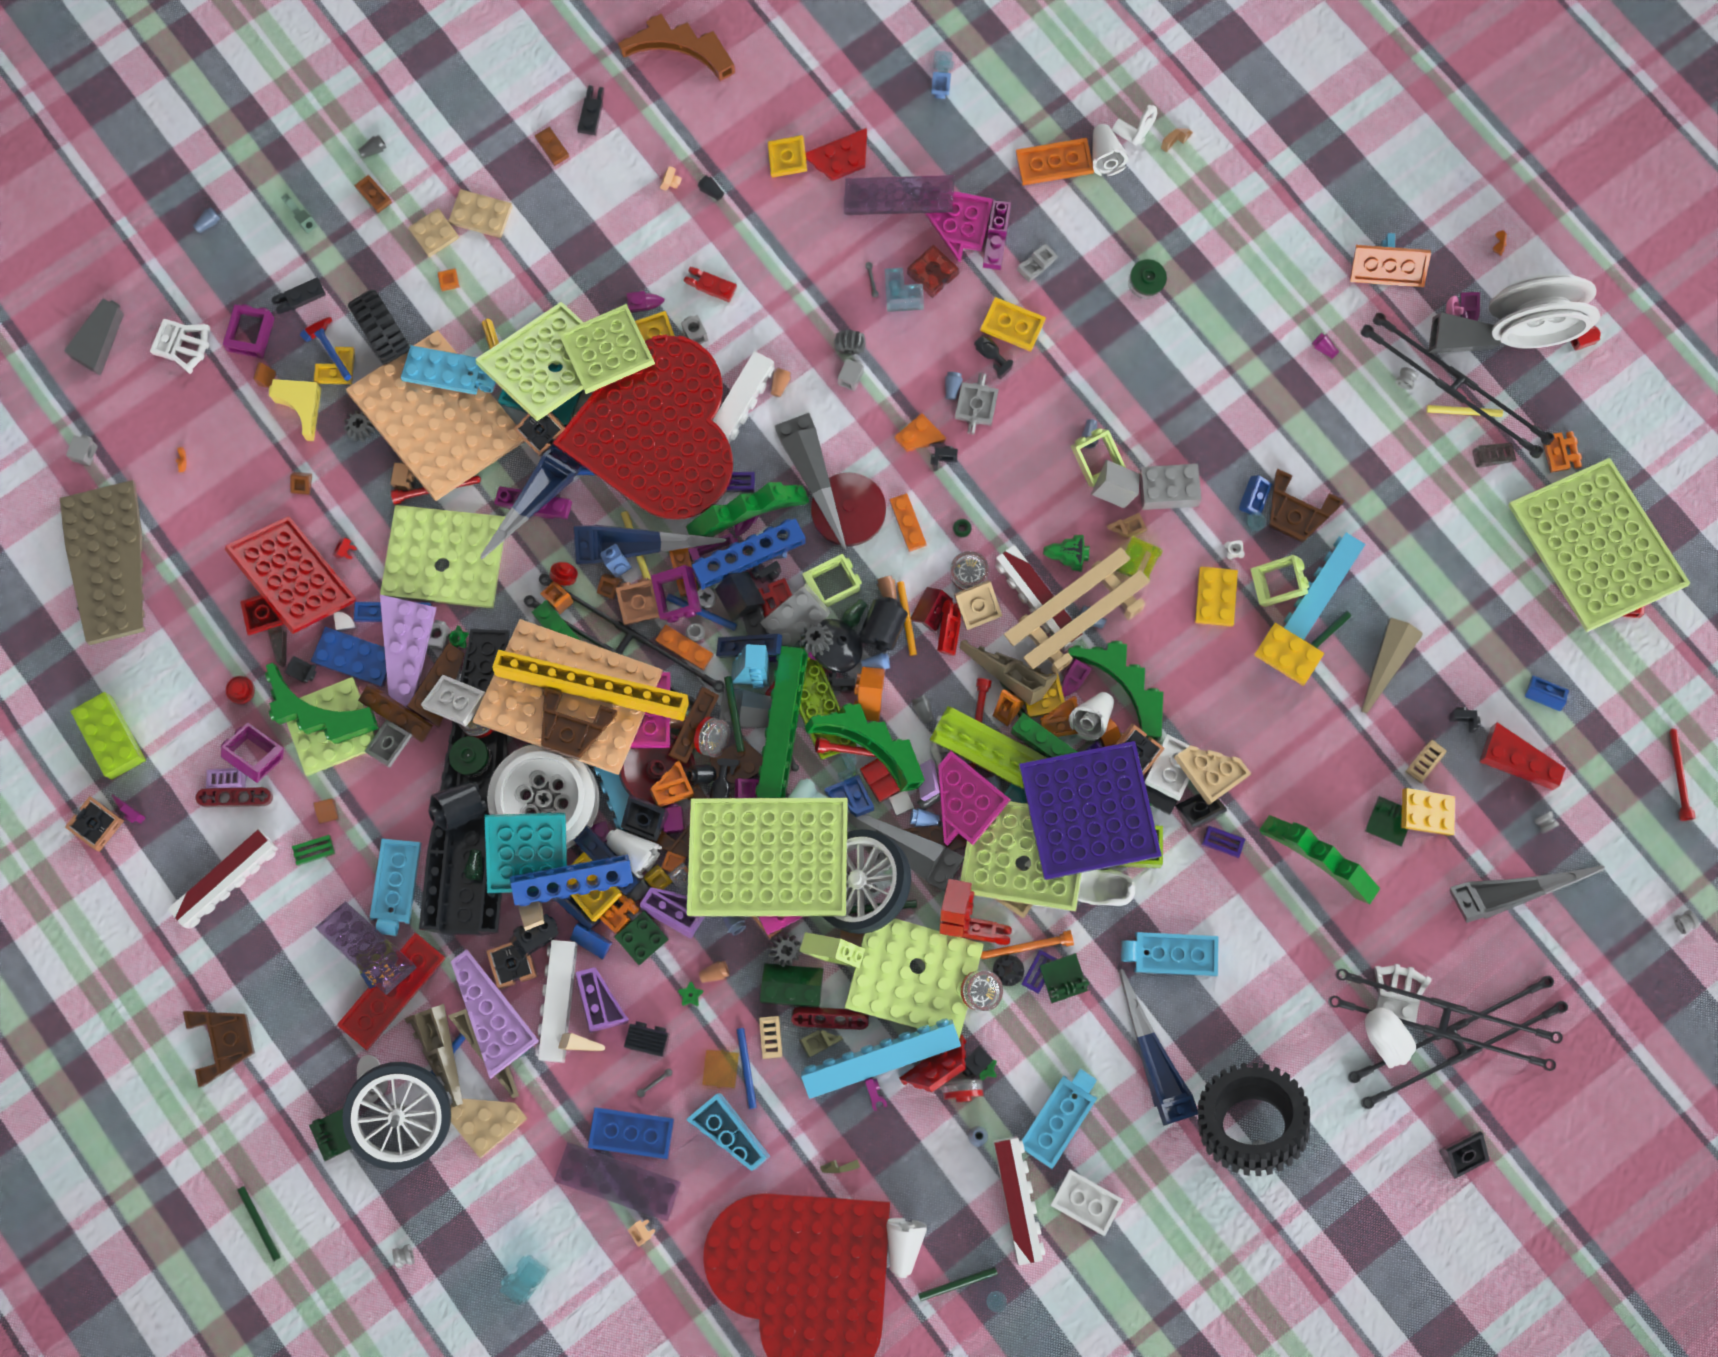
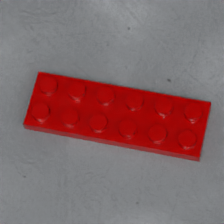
M415 932L393 958L402 975L371 989L368 987L338 1022L337 1026L368 1051L446 957Z

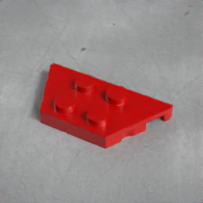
M862 129L806 152V161L808 160L818 171L823 172L832 181L866 168L867 129Z
M960 1035V1047L928 1057L899 1077L902 1084L907 1085L909 1083L914 1088L933 1092L964 1071L966 1068V1062L964 1061L966 1058V1051L964 1049L966 1040L964 1036Z

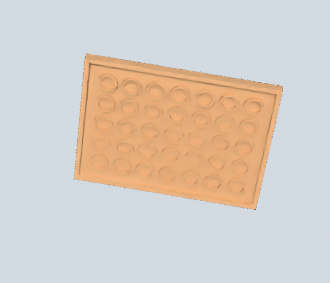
M438 330L413 345L457 354ZM407 352L346 388V392L431 497L437 501L525 441L514 430L517 425L490 393L481 391L479 387L477 394L474 395L402 381L401 374L407 359Z
M519 619L505 650L506 652L657 687L663 673V669ZM494 674L473 722L541 747L545 688L497 677ZM561 692L563 696L556 712L593 723L600 705L617 710V716L578 761L619 775L645 712Z

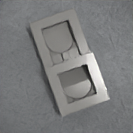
M1045 244L1033 252L1029 259L1020 264L1017 271L1030 282L1047 269L1058 256Z

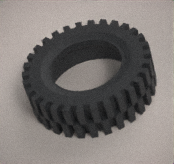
M1252 1062V1068H1247V1063H1241V1069L1238 1070L1236 1065L1230 1066L1229 1073L1223 1069L1220 1071V1078L1215 1074L1212 1077V1084L1207 1082L1205 1091L1202 1090L1200 1094V1100L1198 1101V1127L1203 1146H1206V1151L1209 1155L1213 1153V1160L1218 1163L1222 1159V1167L1227 1169L1229 1165H1232V1172L1238 1173L1239 1169H1243L1244 1175L1249 1176L1250 1170L1255 1171V1176H1261V1170H1266L1267 1175L1273 1174L1274 1167L1280 1172L1283 1170L1284 1163L1289 1167L1293 1164V1158L1298 1160L1300 1151L1304 1152L1306 1142L1308 1143L1310 1133V1106H1308V1098L1304 1096L1302 1086L1298 1088V1082L1295 1079L1290 1081V1074L1287 1072L1281 1076L1280 1069L1277 1067L1270 1071V1065L1264 1064L1262 1069L1258 1068V1063ZM1261 1100L1273 1105L1281 1113L1285 1128L1282 1136L1270 1143L1261 1145L1244 1144L1226 1135L1223 1127L1224 1117L1232 1106L1241 1101Z

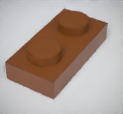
M550 126L534 135L554 166L569 158L568 152Z
M369 174L354 185L377 213H380L392 203L391 199Z

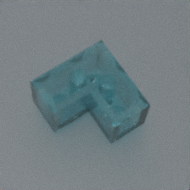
M903 268L885 269L887 312L923 310V284L904 285Z
M528 1255L526 1258L523 1256L516 1265L518 1267L517 1271L510 1275L507 1274L500 1283L502 1287L499 1291L518 1305L527 1303L550 1270L532 1255Z

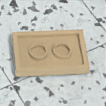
M460 189L449 218V223L501 238L513 206L510 202Z

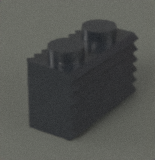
M636 1021L635 1025H629L624 1047L664 1058L670 1034L666 1033V1028L655 1026L654 1029L647 1028L646 1023Z

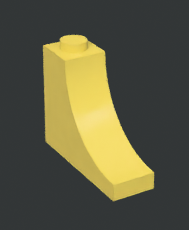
M273 379L272 385L269 386V396L275 403L286 405L295 410L301 419L302 435L307 441H314L321 387L317 382Z

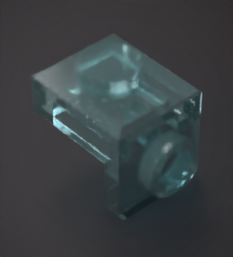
M935 51L933 69L942 73L951 71L954 65V61H952L953 53Z
M841 752V758L847 770L838 773L837 777L839 781L842 779L845 781L855 777L854 774H857L855 766L857 760L854 754Z

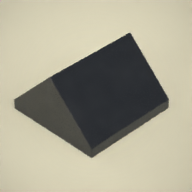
M749 572L729 574L715 588V592L732 622L766 604Z
M1200 793L1175 805L1188 832L1223 816L1227 812V808L1219 799L1208 805Z
M630 795L621 828L657 842L669 814L662 807Z
M1481 1131L1473 1132L1439 1150L1454 1179L1490 1161L1484 1135Z

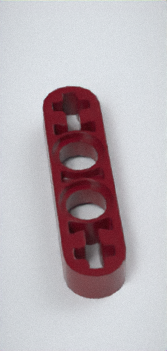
M263 787L207 788L199 790L195 798L196 802L203 807H249L269 805L273 800V794L270 790ZM243 792L249 794L246 802H240L239 796ZM263 792L268 795L267 798H264V801L260 798H254V795L262 796ZM229 793V800L222 803L220 801L221 794ZM207 794L210 797H215V800L206 799V802H204L201 798Z
M800 1006L793 1009L791 1020L794 1025L799 1027L863 1030L868 1027L869 1015L849 1009ZM817 1015H823L825 1019L818 1020L815 1017ZM837 1016H842L845 1018V1020L837 1021L835 1018Z

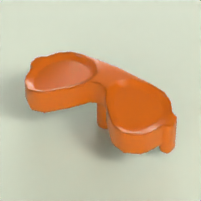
M1504 230L1495 233L1496 238L1500 241L1493 247V251L1500 256L1504 252L1505 246H1507V233Z
M177 447L180 459H176L178 472H184L187 463L186 453L183 447Z

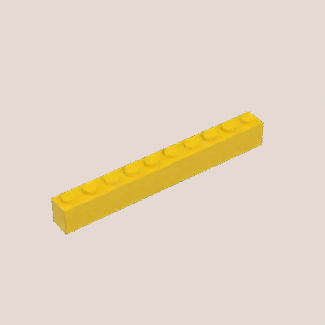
M498 650L492 666L497 677L543 688L546 687L684 721L689 705L688 695L502 650Z

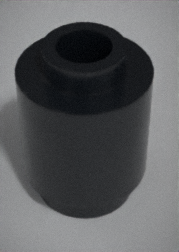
M709 764L691 765L686 772V776L692 785L709 784L715 780L716 770Z

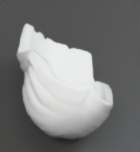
M1113 869L1084 872L1081 876L1078 901L1092 905L1123 906L1133 899L1135 884L1131 877Z
M1377 1007L1367 1014L1365 1028L1368 1038L1388 1068H1393L1400 1064L1405 1065L1410 1060L1411 1055L1415 1053L1416 1044L1402 1021L1395 1013L1385 1007Z

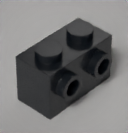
M546 914L543 915L544 924L526 931L523 925L512 931L513 935L510 941L522 959L555 940L559 932Z

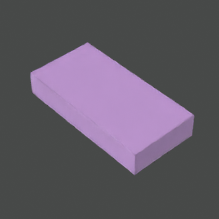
M931 759L919 765L925 779L919 787L920 799L923 801L940 793L935 761Z

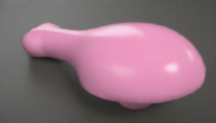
M1452 296L1447 301L1446 313L1460 317V314L1464 312V307H1460L1457 296Z

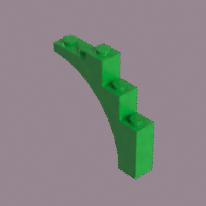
M769 482L755 493L738 495L727 505L711 506L685 527L689 535L714 537L740 522L781 508L805 505L809 502L803 485H782V482Z
M1111 641V643L1107 644L1106 650H1103L1102 647L1085 649L1081 645L1069 647L1068 653L1073 659L1076 658L1080 662L1097 667L1121 685L1136 710L1139 728L1147 734V738L1152 737L1154 740L1160 741L1162 737L1164 692L1159 691L1157 688L1144 690L1145 668L1138 664L1126 666L1127 644H1123L1122 641Z
M274 663L266 665L267 672H265L267 681L272 684L273 689L270 691L273 699L276 700L269 703L271 708L269 715L272 721L275 720L279 725L297 719L296 722L300 731L302 730L308 735L324 729L327 740L334 744L379 729L374 711L370 707L355 711L338 712L312 706L298 698L283 680L279 668Z
M848 703L843 705L838 713L834 712L825 716L814 715L805 725L807 734L824 733L836 735L863 746L886 766L901 792L918 789L925 781L910 740L896 739L892 741L885 721L867 723L861 704Z
M1269 815L1259 829L1262 835L1287 846L1317 865L1339 882L1355 899L1371 904L1379 892L1380 887L1359 864L1345 859L1333 845L1320 841L1308 827L1295 822L1291 824Z

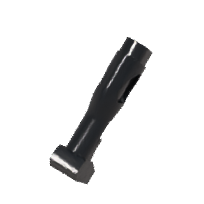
M982 335L975 341L976 350L987 359H994L1001 365V368L995 364L993 365V368L997 371V377L1001 380L1012 369L1014 361H1006L999 354L998 346L989 337L986 338Z
M720 758L717 759V763L720 765L719 777L712 783L710 798H729L730 784L726 780L727 769L730 767V772L734 775L736 767L740 765L739 760Z

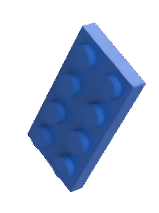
M328 627L324 628L311 659L313 664L380 687L384 686L387 672L385 648L383 646Z
M594 1107L588 1148L668 1159L674 1118Z

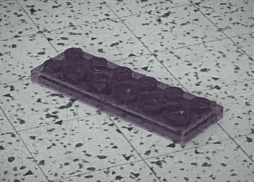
M954 175L845 178L844 214L953 212Z
M346 901L315 927L325 939L385 995L417 968L411 960Z
M567 1142L554 1178V1182L665 1221L669 1220L682 1183Z

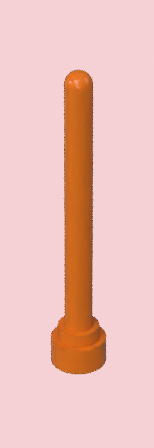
M1067 930L1057 937L983 951L981 959L1058 944L1065 945L1066 947L1073 946L1071 930Z

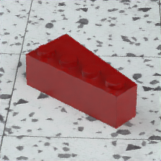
M1498 722L1490 728L1479 760L1480 763L1551 790L1560 786L1566 769Z

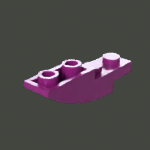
M993 200L983 268L1001 270L1011 203Z
M499 486L494 504L511 509L522 490ZM554 497L536 512L534 516L554 519V517L568 519L572 501L570 499Z

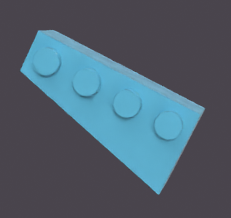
M746 644L742 649V653H739L735 661L732 662L731 676L733 685H750L756 689H763L764 686H769L770 661L766 645Z
M721 1093L713 1096L686 1119L751 1171L757 1169L771 1157Z

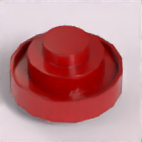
M557 562L551 566L549 575L553 582L562 586H570L576 582L578 572L574 566L567 562Z
M236 676L230 679L225 688L228 699L239 705L249 702L255 694L253 682L244 676Z

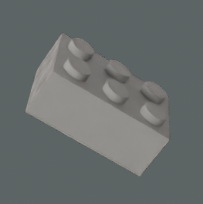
M1198 464L1141 467L1139 481L1142 510L1199 507L1202 499Z
M805 583L760 623L769 634L782 635L781 646L792 647L801 639V634L805 633L804 627L810 629L811 623L816 627L818 623L829 616L831 611L808 584Z

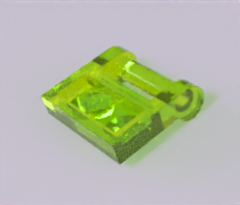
M1132 536L1125 551L1131 559L1116 571L1132 577L1137 573L1146 551L1151 553V556L1143 573L1150 580L1149 576L1158 557H1161L1163 550Z

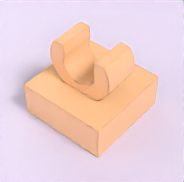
M670 166L667 168L660 189L666 191L669 186L678 188L682 178L674 175L675 168Z
M640 1220L628 1229L638 1247L647 1242L655 1232V1229L647 1231L645 1228L649 1220L643 1222Z

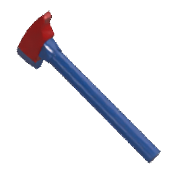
M332 318L322 319L305 328L300 333L302 339L309 342L315 337L319 338L346 381L350 380V373L325 335L327 326L332 322Z

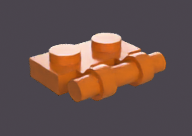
M1573 431L1566 433L1567 439L1563 438L1562 432L1554 433L1555 439L1550 445L1543 444L1550 473L1569 470L1571 468L1570 462L1574 464L1575 469L1582 467V456L1578 452V440L1574 437ZM1566 446L1570 449V455L1567 454Z
M623 893L617 899L623 905L618 908L613 903L599 918L615 934H618L631 920L626 915L628 911H631L634 915L639 911L635 902L631 898L628 899Z

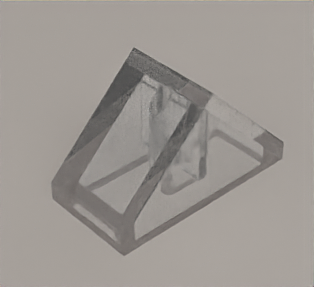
M681 862L667 875L681 893L687 896L688 868Z

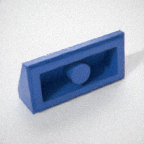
M1260 475L1251 476L1239 510L1260 517L1272 483Z
M1532 675L1525 697L1561 711L1567 702L1569 690Z
M580 922L575 925L570 937L571 941L576 942L601 959H604L613 943L592 929L588 931Z

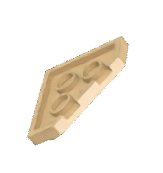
M1191 745L1174 757L1208 805L1251 775L1240 758L1222 756L1221 753L1210 750L1203 751Z
M462 1099L463 1104L455 1107L452 1104L450 1105L451 1123L479 1158H482L528 1119L518 1105L512 1102Z

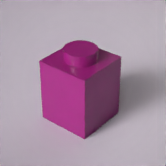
M670 804L666 806L667 808H664L669 814L664 824V832L666 834L682 833L685 830L683 808L678 806V804Z

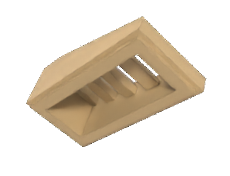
M1430 740L1405 772L1422 783L1447 751L1434 740ZM1429 748L1433 750L1436 754H1438V756L1431 752ZM1424 754L1428 755L1434 761L1431 762L1430 760H1428L1426 757H1424ZM1421 760L1423 763L1429 766L1428 769L1425 768L1422 764H1420L1419 761ZM1416 766V767L1419 768L1422 772H1424V774L1421 775L1419 772H1417V771H1416L1415 769H1413V768Z
M780 1017L759 1018L763 1059L783 1057ZM764 1024H776V1027L764 1028ZM776 1031V1035L765 1036V1032ZM777 1039V1043L766 1044L765 1041ZM778 1047L776 1052H766V1048Z
M573 1033L562 1034L558 1046L559 1049L605 1050L604 1045Z

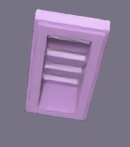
M237 768L207 770L206 789L245 788L246 775ZM220 774H223L222 784H219ZM227 774H230L229 783H227ZM234 774H237L236 783H234ZM212 775H216L215 784H212Z

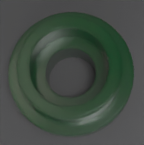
M959 519L954 523L953 532L956 536L964 538L971 533L972 526L968 520ZM963 526L966 530L960 531L959 527Z

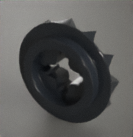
M1003 955L995 961L993 976L999 984L1014 986L1023 978L1024 966L1017 956ZM1011 963H1013L1012 971H1014L1016 975L1009 973L1008 976L1004 978L1005 970L1003 969V967H1001V965L1008 967L1009 965H1011Z

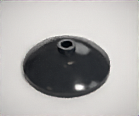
M825 619L820 622L822 627L826 625L829 631L832 632L833 638L831 639L833 640V645H829V651L823 650V656L817 652L814 656L817 662L824 668L838 673L848 672L855 668L860 662L863 653L862 643L859 641L856 631L841 620Z

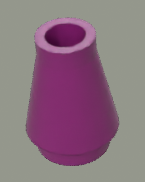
M1322 332L1311 343L1315 346L1314 349L1331 359L1340 352L1327 334L1324 335Z

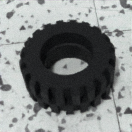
M370 289L348 303V308L383 364H388L409 352L410 346L376 290Z

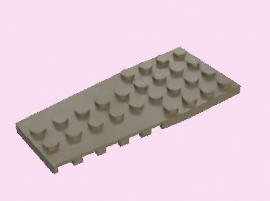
M130 480L59 498L65 549L85 641L88 645H93L144 632L143 618L145 617V611L143 610L144 594L142 593L144 578L141 570L143 568V560L141 559V552H143L142 528L136 483Z

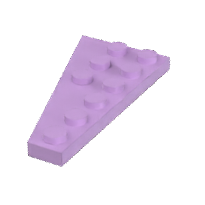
M380 595L388 695L406 707L419 686L437 607Z
M466 949L454 958L451 964L489 1078L491 1079L537 1044L539 1040Z

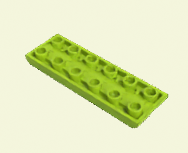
M809 657L807 659L799 710L805 725L814 715L825 716L834 712L838 713L841 710L822 665L817 660ZM824 733L809 734L814 747L817 737L826 738L830 743L857 746L855 742L840 736ZM828 751L824 754H817L823 760L840 752Z
M947 706L929 739L1023 790L1024 786L1019 764L1047 758Z

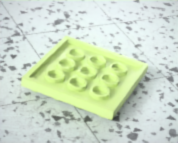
M627 304L558 333L586 394L655 364Z
M353 677L300 697L306 703L324 710L341 712L365 708L364 704L358 701L361 695ZM297 719L287 722L306 776L365 754V749L375 736L374 731L334 744L327 740L324 729L307 735L302 730H299L296 722Z

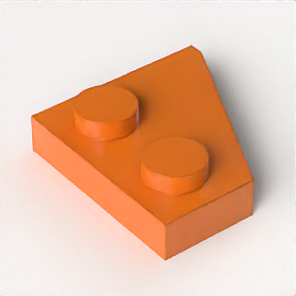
M923 413L894 436V439L906 452L916 450L919 447H928L933 443H943L946 441V437Z
M1072 696L1040 719L1041 726L1056 737L1078 734L1075 729L1072 730L1069 723L1071 712L1078 707L1077 697Z
M677 761L650 789L655 805L659 807L692 797L694 794L680 761Z

